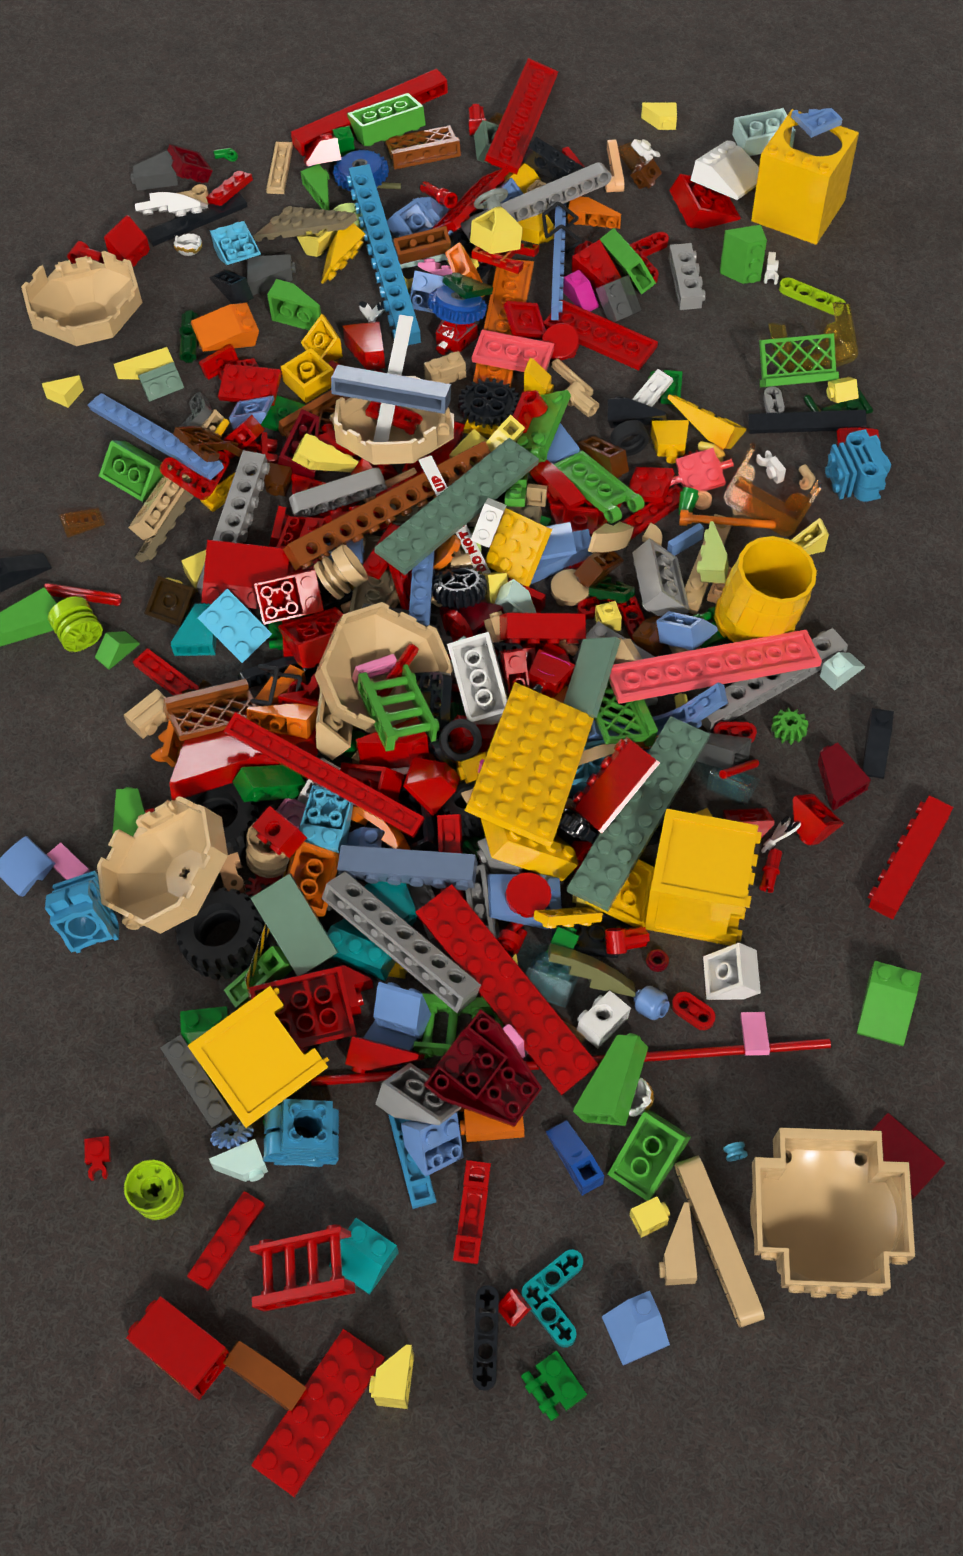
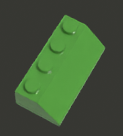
M409 93L347 113L357 140L364 146H371L376 142L386 141L396 135L400 136L405 132L418 130L420 127L426 126L423 105Z

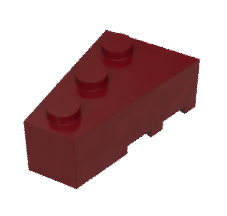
M301 409L281 451L277 464L291 467L293 474L314 479L316 470H310L296 463L292 458L306 433L318 438L319 416Z

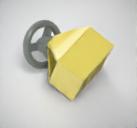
M505 188L487 191L474 201L475 208H487L488 212L472 220L470 242L490 254L519 250L521 246L522 227L500 203L508 196V191Z

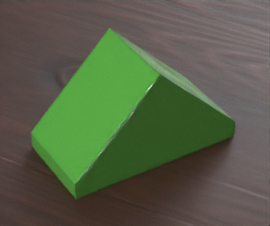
M126 631L106 632L95 655V659L110 670L140 643Z

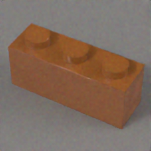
M446 226L393 239L400 264L445 254L446 251L451 249V241Z

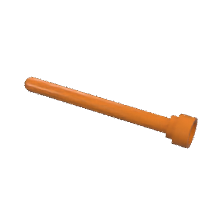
M689 510L680 511L679 526H687V524L692 523L710 524V521H713L717 525L769 529L776 527V522L771 520L693 515V512H689Z

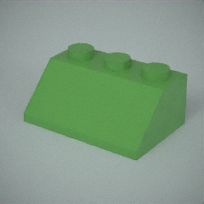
M761 225L725 230L720 274L742 284L755 283L761 280L767 243Z
M111 440L99 477L144 502L163 476L160 471V464L162 462L126 441Z

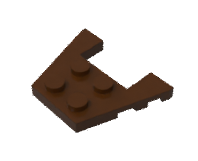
M201 426L175 427L173 433L180 442L184 443L206 462L218 461L220 456L218 450H228L238 457H241L243 449L238 447L239 443L221 440V435ZM247 448V450H244V451L254 452V450H252V449H250V448Z

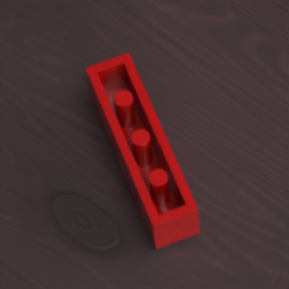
M504 613L500 615V640H507L508 643L520 644V641H527V644H540V641H547V644H559V641H566V644L574 645L579 644L580 640L586 639L585 614Z

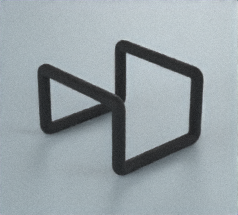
M561 202L554 203L542 213L545 238L551 237L562 228L578 241L570 248H567L565 234V239H563L565 240L564 252L569 253L582 243V239L568 229L578 221L579 217ZM556 206H560L574 217L566 226L561 224L548 233L545 215Z
M260 664L258 665L259 669L274 674L269 700L251 699L250 702L259 706H270L273 702L278 676L298 679L295 692L300 691L302 677L300 675L279 672V668L276 666Z

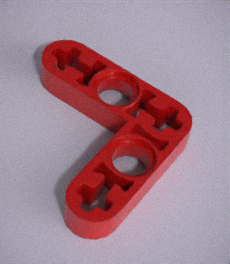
M656 232L630 244L633 250L641 257L656 283L659 272L646 257L668 246L669 236L665 232ZM642 246H649L650 248H649V249H643V248H641V247H642Z
M218 451L220 453L219 459L222 460L224 468L216 475L215 480H209L202 475H198L172 457L166 458L160 464V471L166 478L196 498L206 500L215 490L230 460L226 453ZM182 475H188L191 483L185 482L182 479ZM202 487L205 488V493L201 491Z
M636 596L629 599V606H627V603H617L632 640H634L632 635L636 629L635 625L638 624L639 627L645 621ZM596 597L586 598L578 603L577 611L578 614H585L586 619L594 618L595 604L600 605L604 601L613 602L615 600H598ZM587 606V608L590 609V611H586V609L583 608ZM633 612L638 616L631 619L627 617V614Z

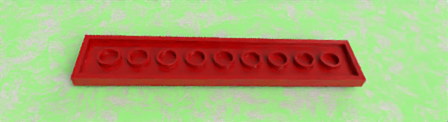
M530 58L527 59L484 161L500 168L507 167L510 173L517 175L559 71Z
M452 884L415 912L454 963L481 984L478 993L505 1026L511 1025L522 1037L526 1053L561 1096L599 1066Z

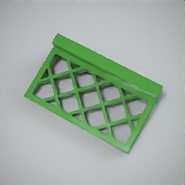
M834 333L759 340L762 376L760 388L839 379V372H836ZM823 338H829V347L826 351L818 345ZM804 340H808L813 345L807 353L800 347ZM786 342H790L795 347L789 355L782 349ZM771 343L776 348L771 356L765 352V344ZM815 348L822 353L817 362L810 356ZM797 349L804 355L799 363L791 357ZM779 351L786 357L781 365L773 359ZM824 357L830 360V369H824L819 365ZM806 359H809L814 364L810 371H806L801 366ZM788 360L796 366L791 373H788L783 368ZM772 362L778 369L774 374L767 375V365Z
M608 680L605 693L613 696V698L610 700L603 696L602 703L606 704L604 708L600 706L597 718H595L605 744H617L621 739L624 740L628 737L633 742L643 741L645 747L653 746L658 729L645 700L626 702L625 706L616 703V697L613 690L609 688L611 685ZM612 707L620 712L615 714L609 711V708ZM623 714H627L631 716L633 719L630 721L621 716ZM605 715L613 720L610 723L602 719V716ZM619 722L625 725L626 727L625 729H622L616 726L615 723ZM631 728L638 731L639 734H632L628 731ZM612 730L620 735L609 736L608 732Z

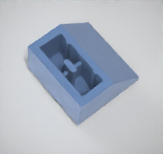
M421 271L414 272L410 294L413 309L433 313L432 309H429L428 306L429 294L432 290L435 291L436 288L446 286L442 283L443 276Z
M670 611L657 620L660 643L685 648L689 651L696 650L718 631L715 625L702 618Z
M388 982V984L378 983L373 1016L377 1025L421 1039L431 1017V1012L423 994L416 989H403L392 982Z
M457 1112L440 1125L411 1120L401 1124L405 1148L423 1175L428 1176L464 1158Z

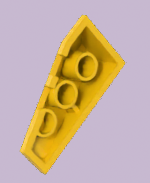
M668 395V399L701 434L722 450L731 449L747 430V428L729 419L719 416L715 417V414L703 408L700 410L696 404L676 395Z

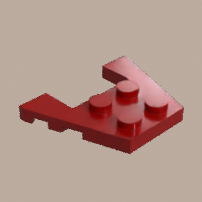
M521 243L519 250L490 254L476 246L472 250L471 258L519 274L523 269L524 262L511 258L515 254L535 257L539 253L540 245L533 244V247L529 248L524 247V243Z
M547 490V503L554 525L570 522L572 532L589 529L590 537H592L594 531L605 523L609 524L605 519L604 513L598 508L577 506L568 511L561 500L555 501Z

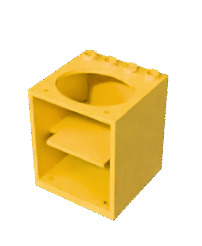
M792 109L761 153L751 221L817 245L845 201L859 132L842 126L829 130L842 143V148L833 155L814 156L793 149L789 146L792 127L798 124L791 118Z

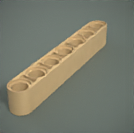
M695 1156L675 1163L677 1176H680L678 1178L686 1198L690 1199L687 1201L696 1222L699 1221L697 1225L705 1245H708L706 1248L715 1269H718L716 1272L725 1293H728L726 1297L735 1318H738L735 1319L738 1326L741 1328L764 1320L765 1316L761 1303L700 1157Z

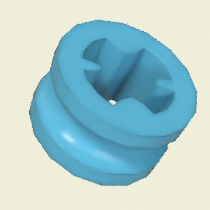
M735 1142L725 1146L723 1150L728 1154L726 1160L731 1162L747 1157L748 1153L743 1149L745 1143Z

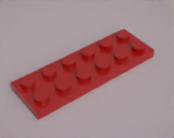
M507 167L481 177L463 195L457 205L451 208L431 229L446 226L448 232L450 230L452 232L458 230L461 227V223L470 218L469 214L477 210L474 206V201L483 193L497 189L496 186L505 181V177L509 174Z
M561 300L563 301V311L559 313V320H551L550 313L543 322L545 329L558 323L571 325L578 333L580 345L638 371L658 347V341L565 300Z
M343 1329L306 1383V1389L292 1411H287L251 1466L295 1498L369 1386L371 1376L376 1375L377 1368L386 1360L385 1357Z

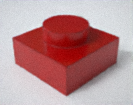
M511 1289L499 1303V1312L510 1327L516 1326L532 1309L517 1289Z

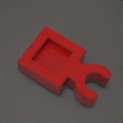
M103 1136L84 1139L86 1165L92 1164L88 1170L90 1180L94 1181V1174L98 1170H101L102 1177L107 1179L108 1170L104 1166V1162H111L110 1137Z

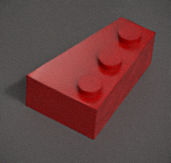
M600 239L572 256V272L580 270L590 281L596 293V288L622 278Z

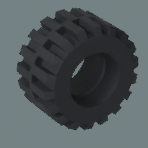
M462 780L459 782L455 793L442 806L445 815L461 814L462 836H480L484 832L481 818L465 811L467 803L461 795L462 792L473 789L476 781L466 784Z

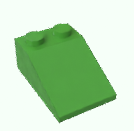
M276 279L267 294L272 321L310 330L321 315L320 305L293 283Z
M874 961L869 974L857 1034L904 1046L921 973Z
M644 1111L607 1175L646 1201L651 1200L679 1159L691 1136L653 1111Z

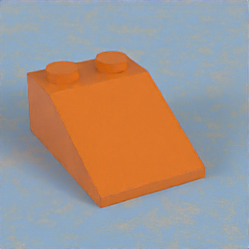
M247 303L229 304L191 321L203 352L220 350L228 344L233 345L234 348L255 346L259 334V329Z

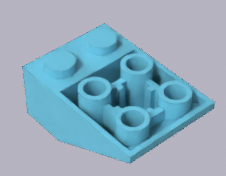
M244 221L210 231L217 256L226 265L261 255Z
M312 785L299 830L307 837L304 842L340 854L341 845H347L353 804L323 787Z

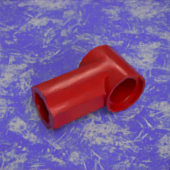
M473 104L469 108V135L475 134L482 120L486 121L483 107L479 104Z
M78 241L67 254L68 259L73 264L76 263V258L85 256L104 264L102 253L90 249L82 241Z
M642 926L627 929L609 928L605 930L607 954H623L628 949L645 947L650 941L649 933Z

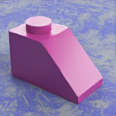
M580 270L564 277L563 293L576 306L587 311H592L599 307L590 281Z

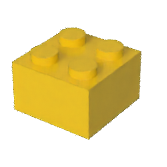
M312 348L281 366L283 382L305 403L331 388V377L334 369Z

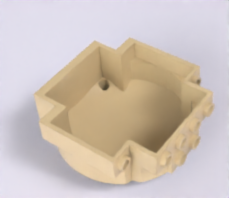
M779 1128L773 1138V1158H754L752 1162L753 1192L750 1203L751 1226L754 1234V1255H761L763 1260L776 1261L777 1272L781 1275V1288H788L790 1293H811V1297L824 1298L826 1294H837V1298L849 1299L859 1291H867V1295L882 1296L883 1292L891 1288L889 1264L892 1262L895 1265H905L915 1257L909 1162L883 1161L882 1131Z

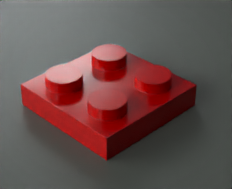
M506 301L503 306L512 335L523 338L542 339L546 329L538 304Z
M636 467L629 488L636 494L641 495L644 502L664 503L675 474L673 468Z

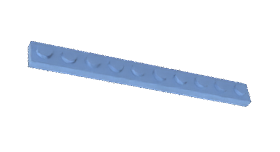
M560 206L555 207V228L561 224L566 226V217H563L566 216V211ZM562 228L554 233L551 320H559V313L563 311V301H559L563 300V289L560 288H563L564 276H560L564 275V264L561 263H564L565 253L561 252L565 251V240H561L565 239V230Z
M102 393L88 404L90 410L164 454L178 460L209 480L224 468L219 460L215 462L204 461L184 443L180 442L172 433Z

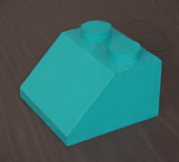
M355 1218L348 1228L351 1231V1237L340 1240L342 1276L354 1282L356 1286L370 1295L399 1252L396 1244Z

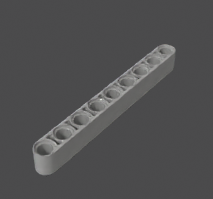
M598 162L501 203V205L518 222L543 213L556 202L564 204L599 189L611 181L612 175L602 163ZM488 210L473 215L465 222H462L461 229L469 240L472 220L488 212Z

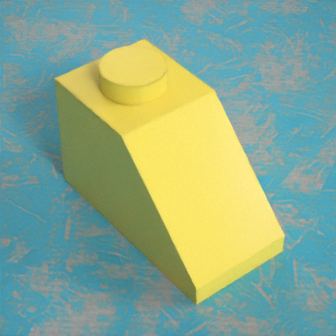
M642 103L641 118L658 130H676L677 105L676 103Z

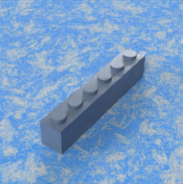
M337 365L331 377V394L445 414L451 399V384Z
M341 845L337 871L339 875L346 872L355 880H365L372 884L378 883V881L387 882L391 885L408 883L415 887L432 885L439 889L446 886L449 887L452 884L458 890H467L468 888L475 887L478 863L475 854Z

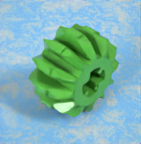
M788 707L786 712L780 710L778 715L773 717L771 730L775 732V739L781 737L782 743L788 740L790 745H792L794 740L799 743L802 737L806 736L808 721L805 720V714H798V709L791 712Z

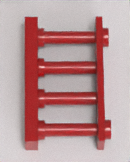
M334 1224L327 1226L326 1230L276 1241L264 1239L259 1241V1244L250 1246L251 1252L262 1256L264 1290L261 1292V1295L252 1297V1308L270 1311L355 1293V1283L342 1276L340 1239L351 1237V1231L343 1228L341 1225ZM330 1242L332 1277H330V1281L322 1282L319 1280L317 1244ZM307 1247L309 1282H307V1286L299 1287L296 1285L295 1249ZM285 1251L286 1286L283 1291L276 1292L273 1286L272 1254Z

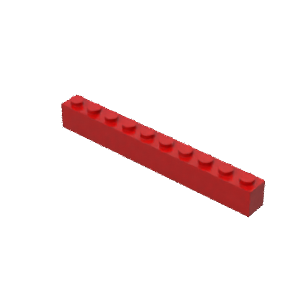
M434 69L291 131L293 146L303 157L307 155L316 139L321 138L320 135L330 133L333 136V129L349 126L352 134H355L347 113L409 93L420 104H424L448 93L447 79L438 69Z

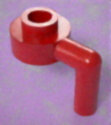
M503 929L497 940L505 950L515 955L519 953L527 931L519 929L518 933H515L511 930Z

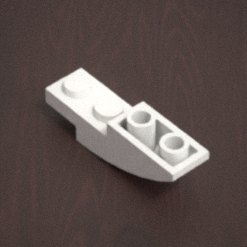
M170 192L149 193L150 201L135 204L136 211L143 213V215L154 214L153 211L159 210V212L169 211V213H173L177 217L186 216V212H192L193 214L201 213L202 209L208 208V205L200 200Z

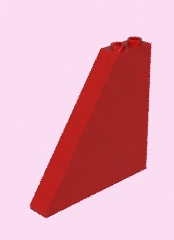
M212 712L209 716L218 718L220 714ZM225 716L223 720L230 721L231 717ZM193 717L191 722L197 723L200 719ZM207 721L203 723L204 726H211L214 724ZM316 728L308 739L272 732L311 755H318ZM224 730L184 740L169 782L171 799L176 800L178 796L183 798L233 783L232 781L242 767L282 764L226 734Z

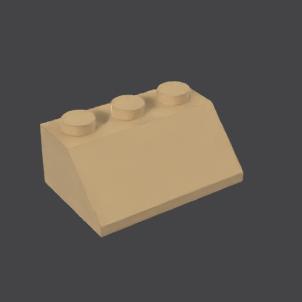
M320 689L316 719V747L321 754L334 760L351 747L353 725L331 715Z

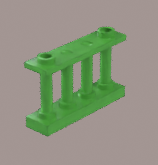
M408 664L403 665L402 677L374 682L373 680L370 681L367 672L358 674L357 690L370 718L375 720L373 725L385 751L394 750L395 740H398V737L427 732L431 742L436 741L439 722L436 718L434 719L416 683L415 673L410 671ZM404 685L407 690L406 693L386 697L378 696L376 690ZM410 700L415 707L388 713L383 708L386 705ZM419 716L422 724L398 729L392 727L390 723L391 721Z
M422 993L431 1012V1017L423 1033V1041H414V1051L424 1054V1058H431L433 1055L443 1056L456 1039L458 1015L461 1013L470 1014L473 1018L481 1009L486 1014L492 1015L502 1028H504V1024L483 998L476 997L473 1002L459 1013H456L435 994ZM437 1011L449 1014L446 1044L432 1043L434 1017Z

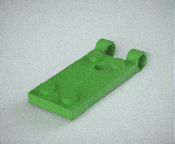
M568 390L541 395L548 406L547 411L539 417L532 418L527 433H522L516 442L539 458L538 463L545 462L547 459V453L571 397Z
M580 451L553 464L567 476L590 503L604 513L605 519L610 524L622 518L621 510L616 505L624 501L627 502V506L632 512L644 508V500L641 495L632 491L584 451Z

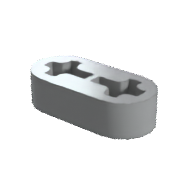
M773 386L766 388L763 397L766 413H784L785 406L781 390Z

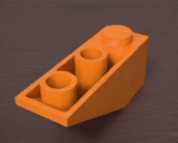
M580 196L570 201L568 209L579 217L578 221L574 223L575 225L620 229V213L589 197ZM568 213V223H569V222H571V221L574 219V217H572V216Z
M295 703L248 707L246 709L248 720L270 732L308 739L316 728L317 707Z

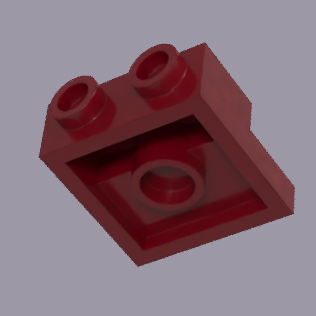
M170 144L167 151L172 156L173 163L171 166L175 170L176 175L181 178H191L196 182L208 183L213 170L200 152Z

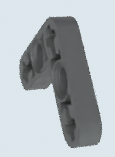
M201 392L196 393L189 401L192 414L179 427L201 426L211 415L212 408L210 403Z

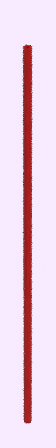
M816 1039L769 1043L770 1052L831 1048V1040ZM744 1045L654 1051L646 1053L644 1062L745 1054ZM605 1055L592 1057L600 1065ZM533 1060L525 1061L530 1070H540ZM424 1068L420 1070L430 1075L433 1068ZM399 1070L365 1074L316 1076L311 1080V1085L324 1086L385 1081Z

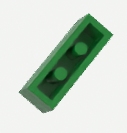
M284 765L242 767L232 781L243 802L294 799L300 795L301 790L306 784L300 774Z

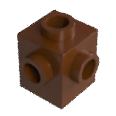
M652 158L646 162L638 163L630 176L639 189L644 187L648 189L656 184L655 180L662 172Z

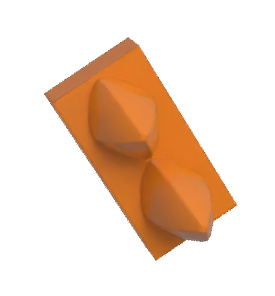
M169 721L167 729L158 736L159 740L164 743L163 747L157 749L150 757L155 761L166 762L171 767H175L184 740H179L171 721ZM183 727L182 733L187 732V729Z

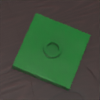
M276 396L275 405L270 407L261 426L278 431L279 421L302 408L305 404Z

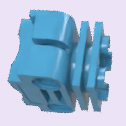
M866 429L849 433L845 445L843 442L839 443L837 448L836 444H833L830 454H828L825 474L827 478L831 479L833 492L838 494L839 499H844L845 494L847 498L851 497L853 491L854 496L858 500L863 502L881 499L879 491L885 489V478L890 471L891 463L881 449V442L878 436L869 437Z
M95 871L53 885L54 891L46 895L45 910L50 915V924L60 934L71 953H80L81 949L94 945L97 942H105L114 939V941L119 940L118 919L112 909L101 904L99 879Z
M285 1099L281 1105L275 1106L264 1114V1134L266 1136L264 1138L263 1162H274V1165L322 1167L323 1164L336 1165L339 1160V1110L333 1108V1101ZM295 1127L306 1128L310 1131L313 1138L300 1136L295 1131Z

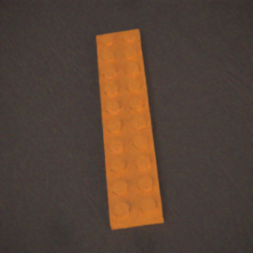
M518 260L524 262L523 269L519 274L496 267L492 286L493 292L490 295L483 330L512 335L503 305L506 301L527 302L534 261ZM476 363L473 382L477 384L478 379L485 382L486 378L492 382L495 378L497 383L503 380V385L509 383L511 388L514 370Z

